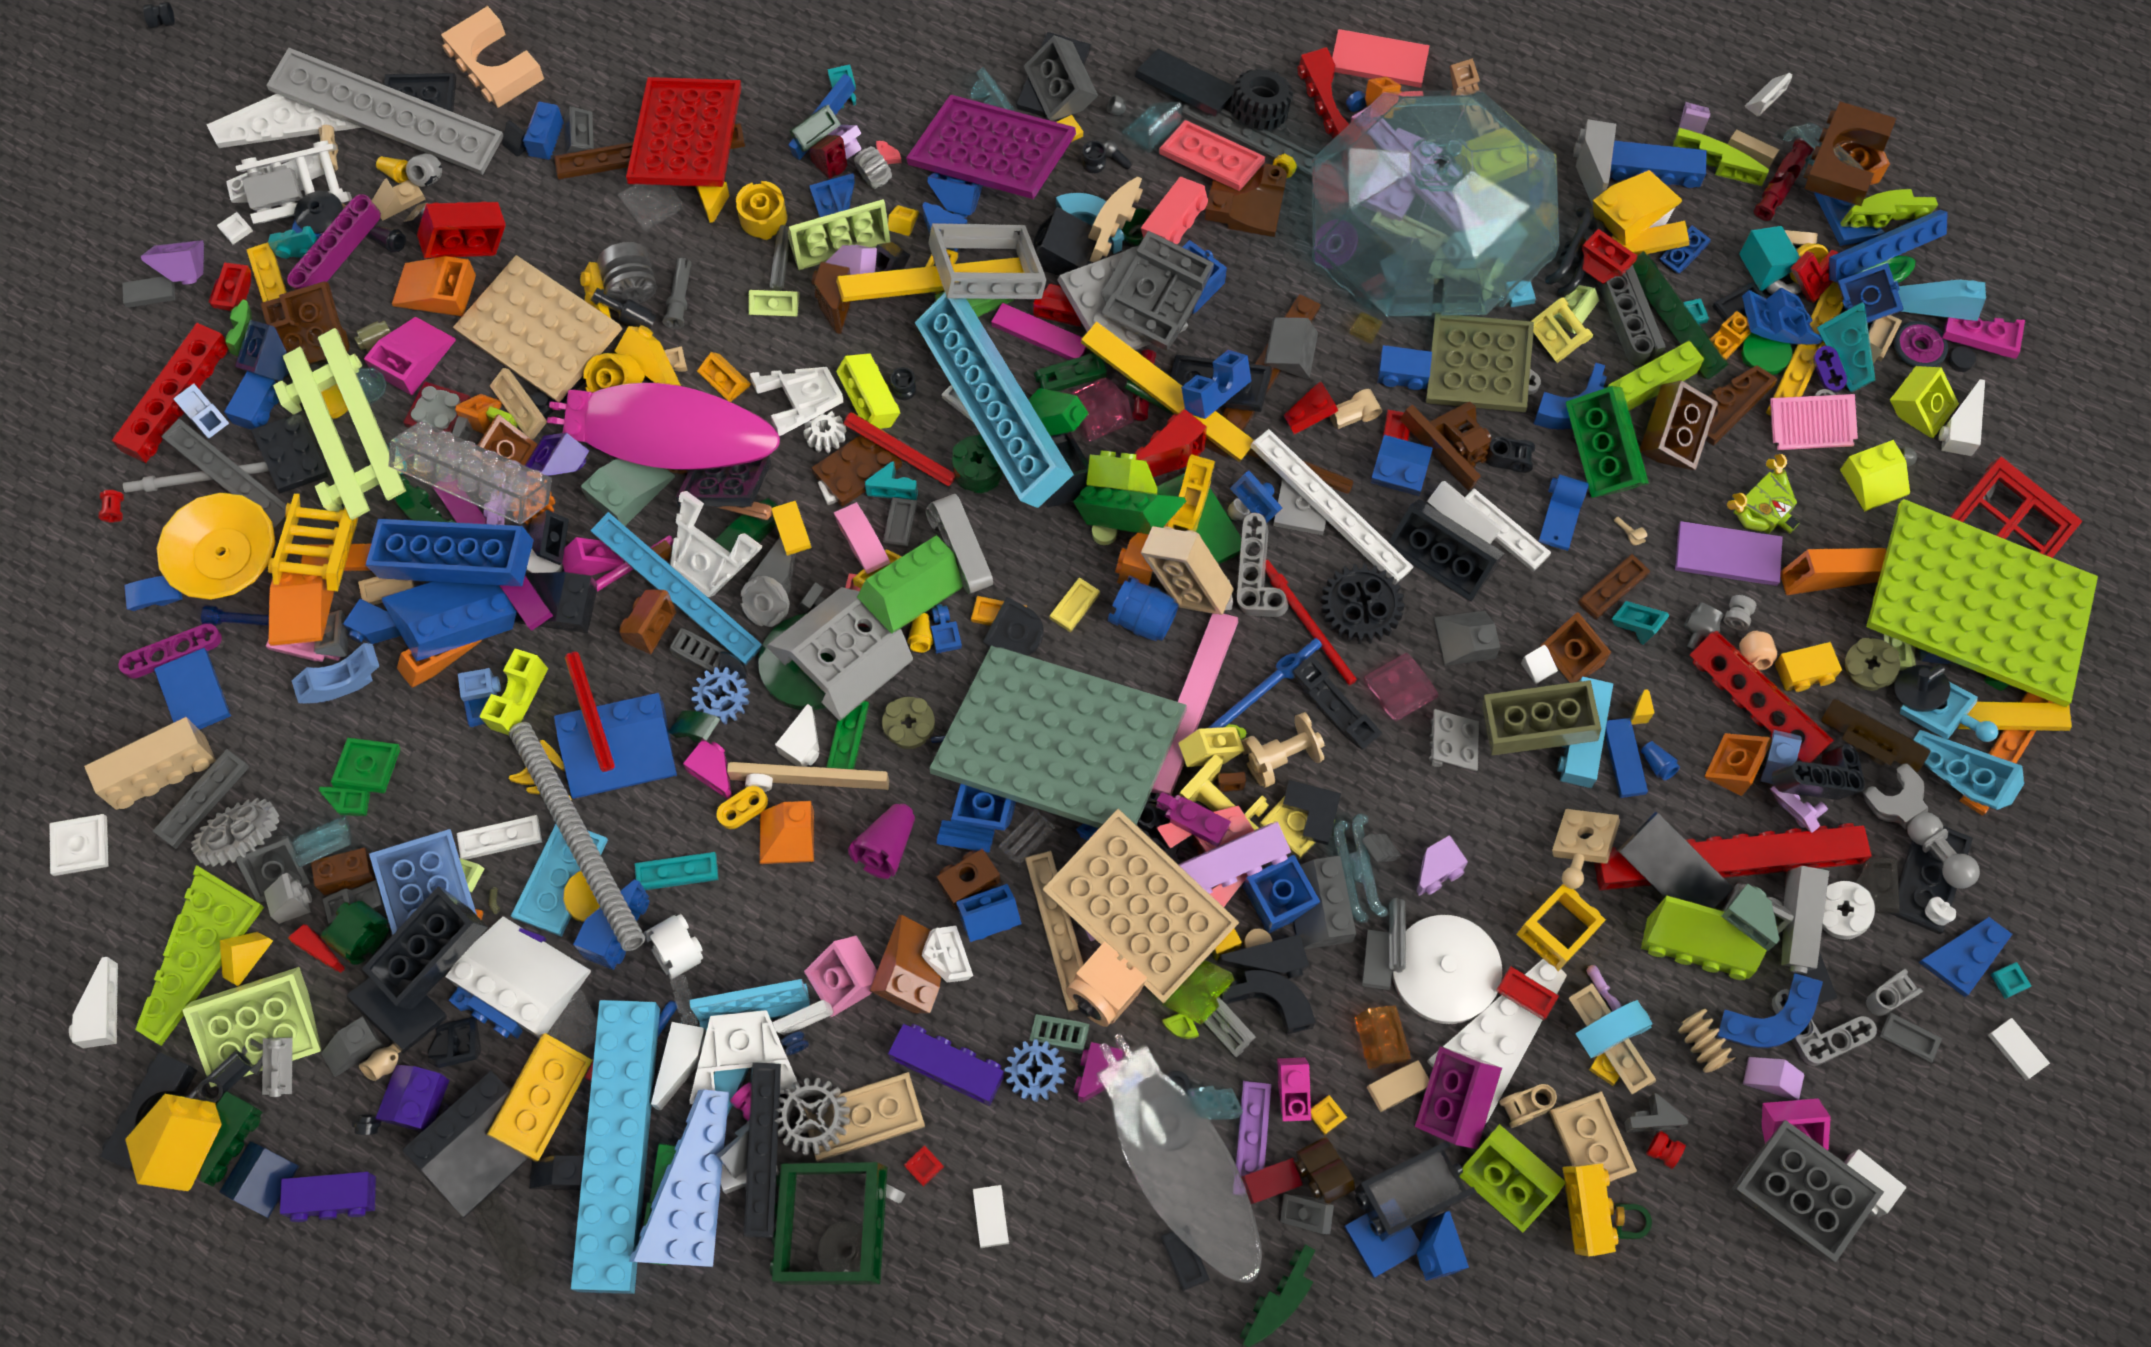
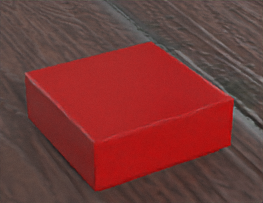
M925 1145L904 1164V1167L923 1187L944 1168L942 1163Z

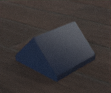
M250 1141L219 1193L269 1218L281 1198L282 1179L293 1178L299 1166Z

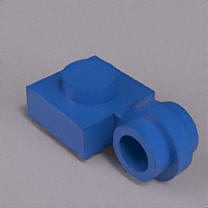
M936 605V608H932L934 623H939V625L931 626L936 653L961 649L962 644L957 622L946 623V621H950L947 605Z

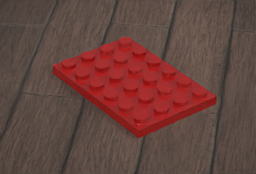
M648 77L626 175L627 183L723 187L741 93V81Z

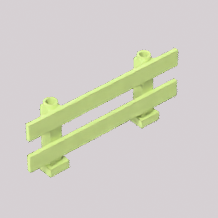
M334 328L318 337L329 364L312 372L303 349L298 347L283 355L293 383L287 385L280 381L273 386L281 405L293 415L302 411L300 406L302 402L333 476L335 484L332 486L325 482L315 486L323 507L328 511L339 512L340 509L343 510L341 504L344 503L350 519L353 520L370 511L363 493L380 484L388 501L406 492L399 475L402 472L401 469L405 468V464L398 454L394 456L390 454L356 375L362 364L356 354H347L338 330ZM335 384H338L371 462V465L354 473L321 394L322 391Z

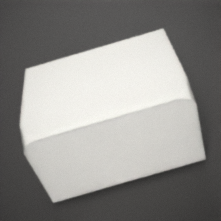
M1545 645L1526 655L1521 662V665L1535 684L1558 671Z

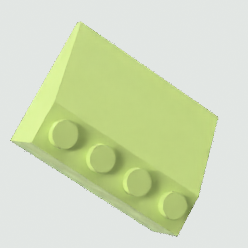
M884 199L789 226L788 237L798 270L826 262L842 245H862L876 248L877 244L889 243L890 236Z
M299 967L192 1001L183 1009L207 1077L235 1050L242 1053L244 1046L248 1051L245 1056L250 1059L252 1065L257 1064L263 1055V1049L260 1050L251 1045L250 1038L263 1044V1038L293 1037L292 1061L321 1051L309 993ZM249 1071L245 1076H248V1075H251V1074H254V1073H252L251 1071ZM209 1082L210 1087L217 1086L215 1083Z

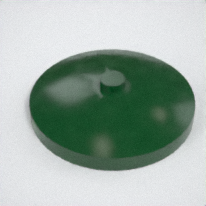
M804 613L783 621L770 632L760 650L758 661L759 673L767 691L779 703L797 710H803L808 704L813 710L826 708L822 703L826 693L793 660L784 665L767 648L769 643L808 614ZM820 654L822 660L826 662L834 661L831 654Z

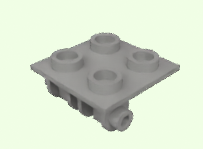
M1435 709L1433 719H1431L1432 734H1430V739H1432L1430 746L1432 749L1429 761L1432 762V766L1441 767L1442 762L1478 771L1479 721Z

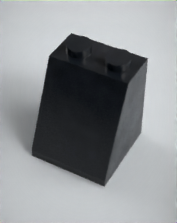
M1057 207L1039 226L1032 243L1043 271L1060 276L1094 263L1089 261L1097 242L1088 238L1092 226Z

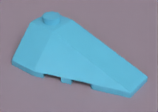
M1951 280L1899 286L1900 290L1898 291L1904 308L1901 312L1978 321L1986 300L1985 283L1974 280Z
M1922 730L1914 738V741L1931 750L1924 765L1971 801L1998 810L2011 805L2024 785L2023 768L2021 765Z

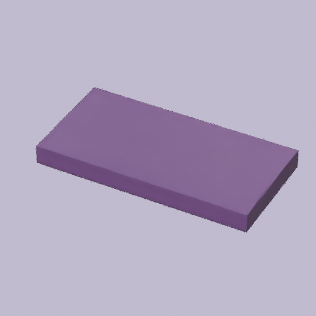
M1681 521L1678 526L1675 570L1778 586L1781 571L1782 537Z

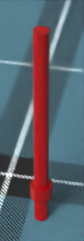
M1266 560L1265 573L1270 578L1272 587L1284 592L1290 607L1313 638H1317L1321 642V649L1348 685L1355 683L1356 677L1288 587L1286 578L1283 574L1277 572L1269 560Z

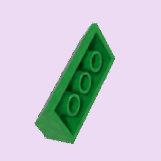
M1610 386L1566 401L1587 483H1589L1591 497L1595 498L1649 484L1623 388Z
M1088 485L1073 502L1087 525L1149 534L1152 526L1163 528L1186 503V499L1179 496Z

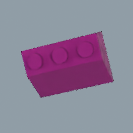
M1440 1046L1415 1127L1455 1145L1478 1149L1502 1067Z

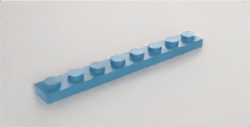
M609 512L592 528V534L657 590L668 591L672 602L737 657L745 666L761 649L763 645Z

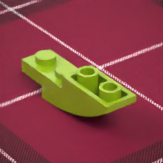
M1911 189L1886 191L1864 199L1862 206L1855 205L1840 223L1842 227L1881 228L1885 227L1891 219L1917 220L1929 215L1938 206L1936 197H1914Z

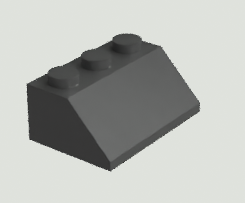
M1054 35L1024 65L1050 121L1081 112L1098 97L1072 41Z
M1341 856L1314 859L1301 864V868L1320 900L1318 905L1294 921L1296 935L1300 934L1304 949L1353 942L1356 930Z

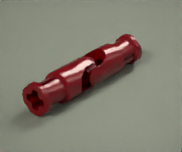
M1804 138L1795 140L1792 151L1785 156L1774 177L1763 192L1761 202L1755 206L1753 212L1756 217L1764 221L1772 220L1777 206L1783 203L1792 185L1804 168L1807 156L1811 155L1814 150V145Z

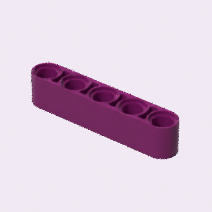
M359 194L355 196L291 270L287 281L294 290L324 281L327 282L379 221L381 212L367 195Z

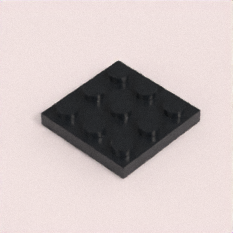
M770 455L763 459L740 465L689 470L676 496L678 506H681V502H679L680 493L687 491L704 503L703 506L752 507L771 465Z

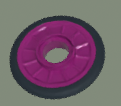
M1921 321L1904 324L1897 330L1894 337L1896 353L1905 363L1912 367H1936L1946 358L1948 343L1946 339L1942 338L1943 333L1937 327ZM1915 341L1924 342L1927 349H1919L1915 345Z

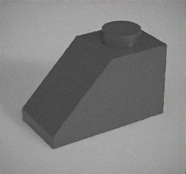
M362 1016L338 1031L321 1054L333 1076L336 1077L372 1055L376 1049L385 1046L373 1025Z

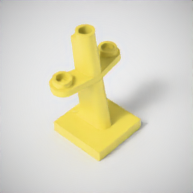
M1216 754L1179 794V796L1193 802H1202L1213 812L1235 806L1212 784L1218 778L1223 760ZM1261 796L1244 814L1254 830L1259 828L1250 819L1255 814L1260 817L1269 806L1264 796Z

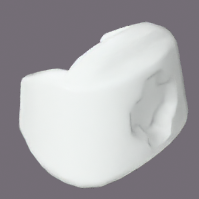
M1940 897L1931 898L1925 908L1928 918L1938 925H1946L1956 917V910Z

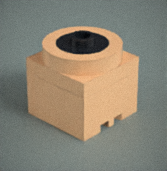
M1106 942L1079 969L1073 982L1066 988V993L1072 1003L1090 1020L1103 1027H1107L1110 1023L1113 1024L1141 992L1147 979L1136 967L1132 966L1128 969V961L1125 958L1119 961L1117 959L1119 956L1118 952Z

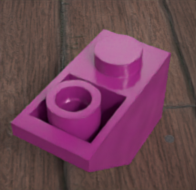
M1091 1042L1089 1050L1084 1049L1080 1064L1085 1066L1083 1077L1077 1076L1074 1093H1078V1102L1084 1103L1117 1083L1124 1050Z

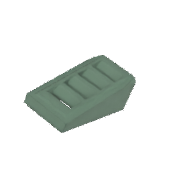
M1036 1014L1029 1042L1033 1043L1034 1039H1037L1039 1044L1043 1045L1047 1041L1050 1047L1083 1055L1090 1024ZM1046 1023L1044 1037H1039L1041 1025ZM1052 1026H1058L1055 1039H1050ZM1063 1028L1068 1029L1066 1041L1060 1040ZM1074 1030L1079 1031L1076 1043L1071 1042Z

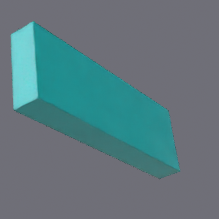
M715 852L635 863L636 880L641 883L644 890L719 880L717 856Z

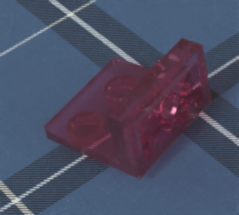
M1109 378L1099 379L1092 385L1083 389H1076L1071 393L1078 396L1089 412L1082 421L1086 438L1090 442L1134 422L1128 397Z

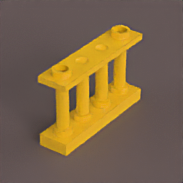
M294 494L291 504L287 503L286 521L275 556L269 559L268 572L272 573L273 584L279 585L282 573L286 572L322 576V579L326 580L327 590L338 591L358 517L353 520L350 519L345 507L344 510L340 509L339 512L303 508L300 505V495ZM299 518L335 521L338 522L339 528L335 527L333 530L298 526L297 524ZM295 535L333 540L334 545L326 548L292 544ZM288 554L323 557L327 558L329 562L323 566L291 563L286 562Z

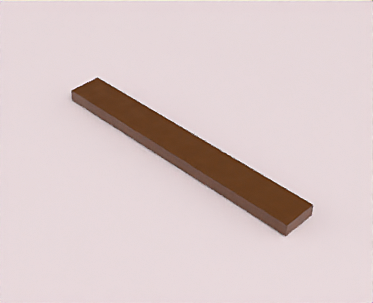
M741 123L734 125L730 149L745 147ZM634 142L556 155L554 159L558 179H565L627 168Z

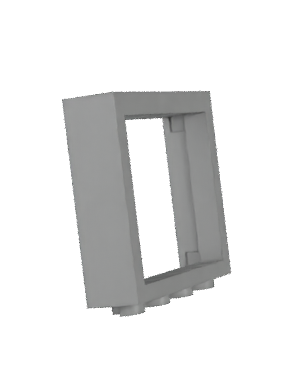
M932 223L928 244L947 298L1042 299L1047 279L1025 225ZM946 248L1016 249L1024 273L954 272Z

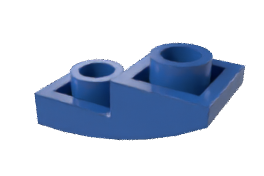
M1693 225L1687 230L1689 246L1669 249L1660 258V261L1677 274H1680L1711 242L1710 238Z
M164 576L148 578L125 585L126 606L131 611L154 604L164 606L183 599L182 593L171 587Z

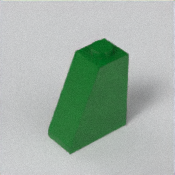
M1038 388L1028 400L1050 436L1075 431L1089 414L1077 395Z

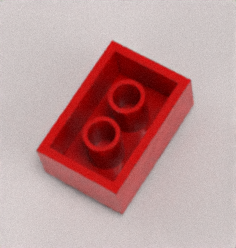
M498 202L432 203L425 205L417 237L424 258L494 256L497 253L506 224Z

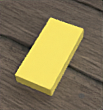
M1078 578L1050 614V619L1071 632L1100 595V590Z

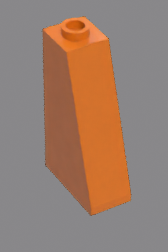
M1886 548L1808 549L1780 571L1786 595L1878 582Z

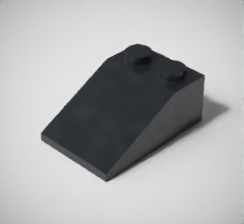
M1071 432L1050 436L1074 475L1045 501L1047 508L1074 501L1080 495V492L1088 486L1086 484L1089 463Z
M568 572L525 573L553 615L539 625V627L588 633L598 585L592 576ZM516 610L514 623L526 625Z

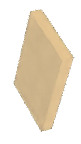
M1602 1092L1549 1111L1572 1166L1603 1163L1604 1169L1608 1170L1610 1182L1637 1172Z

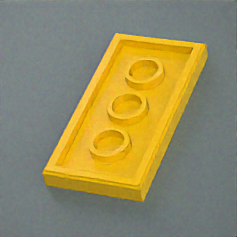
M543 1033L487 1135L530 1159L539 1161L593 1060L550 1035Z

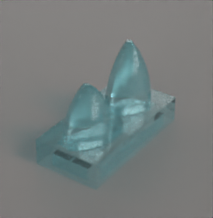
M984 67L977 71L976 74L980 79L972 89L971 98H984L991 95L984 102L985 104L1014 111Z

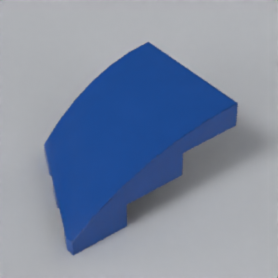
M1782 287L1767 299L1750 290L1742 295L1750 332L1767 339L1792 344L1810 345L1820 344L1823 341L1821 335L1814 333L1810 326L1813 320L1805 310L1799 296Z

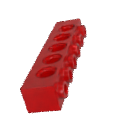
M199 323L195 324L112 439L121 452L144 463H147L149 458L156 454L158 446L163 440V434L185 413L173 398L192 384H195L200 390L204 381L213 374L214 367L219 360L226 356L228 347L225 342L226 339L221 333Z
M1718 631L1711 632L1690 654L1694 659L1693 664L1702 672L1707 671L1713 677L1712 682L1721 690L1726 689L1732 695L1731 699L1738 707L1742 709L1745 707L1752 714L1750 717L1760 727L1765 726L1772 732L1770 734L1771 738L1774 730L1793 734L1794 730H1801L1805 735V741L1801 743L1797 761L1812 763L1834 741ZM1717 656H1722L1726 660L1724 670L1716 666L1715 659ZM1737 674L1744 676L1746 680L1744 688H1740L1735 684L1734 678ZM1756 692L1764 695L1766 700L1764 706H1759L1754 702ZM1775 711H1780L1784 714V724H1778L1774 721L1773 714Z

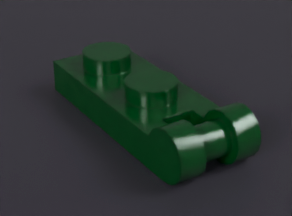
M1092 353L1038 369L1034 372L1036 382L1040 383L1039 388L1061 391L1107 377V371L1102 358ZM1055 376L1056 380L1049 382V378Z

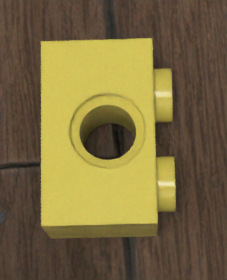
M1236 727L1198 729L1178 743L1187 767L1205 766L1215 754L1223 760L1222 764H1225L1245 751Z

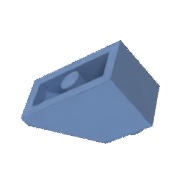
M1778 730L1773 731L1772 742L1769 746L1761 777L1762 782L1773 784L1772 773L1775 770L1797 761L1802 742L1801 736Z

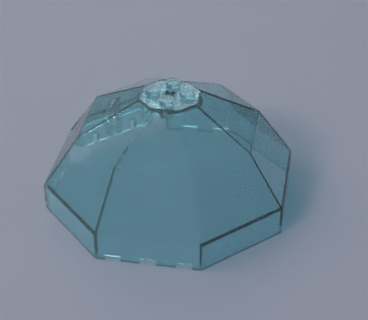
M1482 90L1383 92L1312 159V261L1324 268L1334 281L1342 288L1345 287L1365 308L1370 309L1372 302L1386 316H1432V313H1440V315H1487L1497 304L1499 307H1504L1524 285H1527L1547 263L1556 257L1559 247L1556 154ZM1438 159L1447 161L1444 164V168H1439V165L1434 164V162L1438 161ZM1434 279H1444L1440 303H1433Z

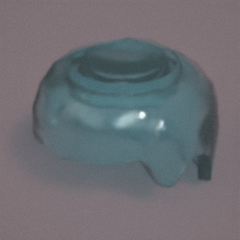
M373 367L359 368V372L356 375L369 405L374 404L385 393L387 384L384 375Z

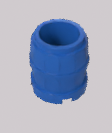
M1129 575L1128 581L1125 580L1113 603L1116 611L1114 615L1109 613L1108 622L1116 626L1121 625L1137 636L1140 635L1155 642L1157 640L1162 641L1175 618L1179 604L1175 602L1174 598L1163 593L1160 589L1140 583L1138 579Z

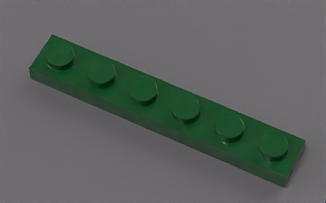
M1645 251L1639 254L1633 267L1645 296L1681 345L1690 341L1701 354L1704 360L1699 369L1706 379H1711L1728 366L1729 363Z

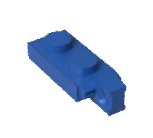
M460 987L457 988L449 999L460 1011H473L471 1016L481 1023L485 1024L488 1020L496 1025L493 1030L505 1038L511 1035L518 1039L523 1032V1029L515 1021Z

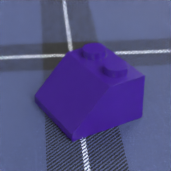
M396 1065L375 1119L423 1132L435 1121L450 1080L441 1073L415 1066Z

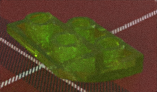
M1204 960L1162 1004L1202 1025L1219 1007L1216 998L1234 981L1231 972Z

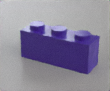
M369 1172L282 1179L280 1214L290 1218L291 1222L308 1221V1216H319V1219L322 1220L336 1219L337 1214L348 1213V1217H363L366 1211H375L376 1176Z

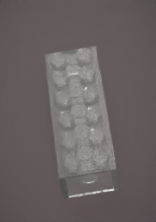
M420 421L390 440L389 467L520 525L549 504L551 477L542 474L538 470L523 466L517 461L500 456L494 451L477 446L471 441L454 436L450 432L438 429L430 423Z

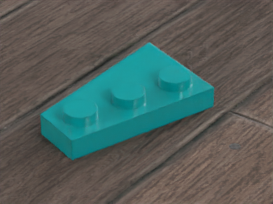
M1861 302L1817 327L1826 346H1831L1837 351L1847 376L1846 384L1850 392H1854L1875 381L1865 305Z

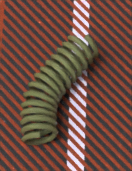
M493 887L495 889H490L488 904L493 913L497 914L500 911L496 904L498 888Z

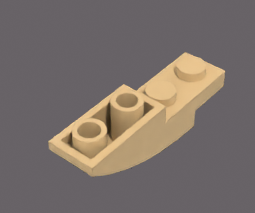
M1136 177L1120 187L1100 210L1088 238L1097 241L1089 261L1097 262L1100 261L1102 256L1107 257L1112 243L1108 242L1109 237L1114 238L1118 228L1123 229L1126 221L1131 222L1136 209L1132 207L1133 201L1138 203L1143 189L1139 188L1142 178Z

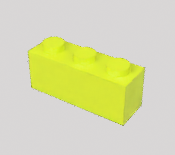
M871 354L845 356L836 372L858 416L880 429L892 427L901 412Z

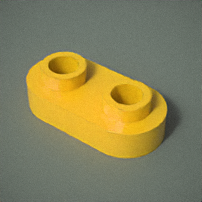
M758 786L745 788L719 806L717 810L718 821L727 829L740 827L765 810L768 804L767 795ZM753 799H759L756 805H751ZM731 813H736V817L733 820H728V816Z

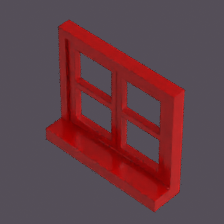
M2002 456L1997 458L1985 469L1987 472L1954 510L1950 518L1964 522L1973 509L1980 504L2005 524L1996 536L2006 539L2014 531L2039 551L2038 553L2053 558L2082 523V520ZM1997 480L2024 500L2010 519L1983 499ZM2032 507L2058 527L2044 546L2017 526Z

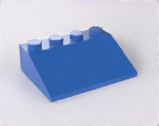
M430 582L382 598L384 606L416 662L513 629L516 610L505 592L498 585Z
M659 693L596 706L615 764V768L607 772H602L599 767L582 711L578 710L554 716L558 742L572 799L677 776L665 707Z

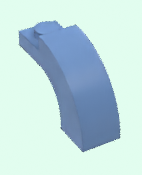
M363 643L346 659L334 665L321 668L306 667L292 680L298 703H318L333 700L355 692L373 681L371 673L379 667L373 644Z

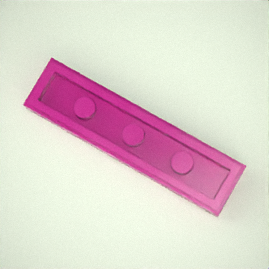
M1004 303L1001 304L991 321L993 327L1068 360L1082 357L1087 350V347L1081 343L1082 337Z

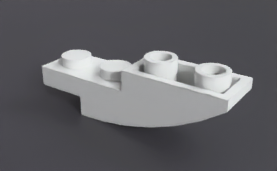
M319 154L305 157L311 180L325 174ZM295 160L282 164L281 166L286 165L287 168L295 171L300 190H304ZM270 165L257 168V171H262L263 174L272 172V167ZM248 173L226 181L230 200L233 203L248 202L241 180L248 178Z

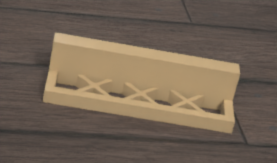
M1593 984L1569 997L1570 1002L1586 1026L1611 1013ZM1629 1038L1604 1052L1632 1095L1647 1085L1650 1086L1656 1082L1655 1077Z

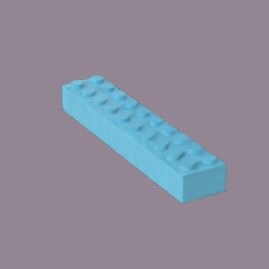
M944 293L915 324L1019 500L1039 508L1074 474L967 299L947 298L946 293Z
M599 1001L571 1289L576 1292L635 1294L637 1262H629L632 1252L636 1251L640 1240L660 1008L656 1002Z

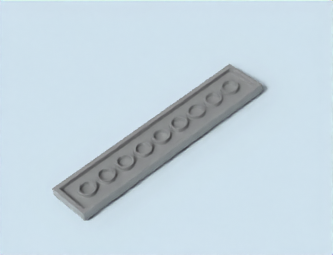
M291 48L287 49L266 85L269 91L481 175L484 174L503 139V133L499 130Z

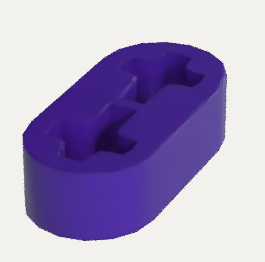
M1822 346L1814 354V365L1823 387L1834 393L1839 392L1846 385V373L1837 351L1831 346ZM1822 352H1825L1826 355L1831 354L1832 358L1829 360V368L1825 361L1819 360V358H1821ZM1830 371L1833 372L1835 378H1841L1837 387L1834 383L1829 384L1828 382L1831 379Z

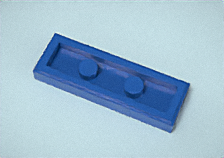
M1631 719L1607 721L1605 736L1620 798L1646 795L1648 789Z

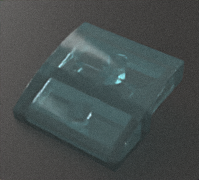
M346 815L294 838L292 843L297 851L295 860L298 866H304L351 845L352 836Z

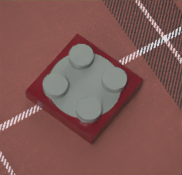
M424 382L403 423L405 427L451 441L453 429L458 418L455 411L456 405L471 398L469 395Z

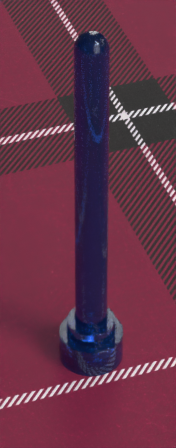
M205 605L201 613L202 625L212 624L214 626L220 625L222 622L269 625V615L223 612L217 606Z

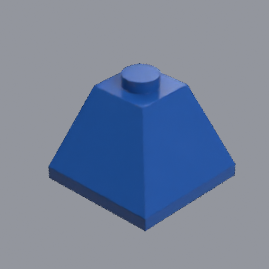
M936 172L928 177V184L947 211L954 212L953 214H959L962 217H968V215L975 212L983 185Z

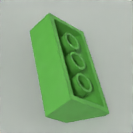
M936 535L867 578L857 598L893 634L963 587L955 555Z

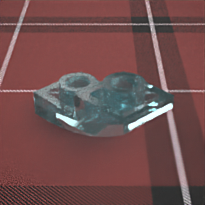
M1214 1086L1189 1089L1187 1092L1198 1117L1223 1120L1239 1118L1243 1113L1232 1088L1215 1090Z

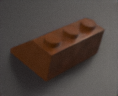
M1682 380L1662 384L1640 447V453L1662 464L1696 470L1718 402Z

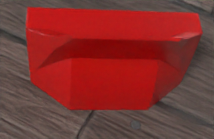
M1598 229L1583 244L1584 264L1582 269L1604 284L1616 276H1622L1636 262L1638 255Z
M224 262L220 277L215 281L209 303L213 308L232 311L243 299L246 300L251 286V270L248 265Z
M1049 284L1043 292L1042 299L1034 300L1033 309L1035 317L1081 327L1082 322L1061 286Z

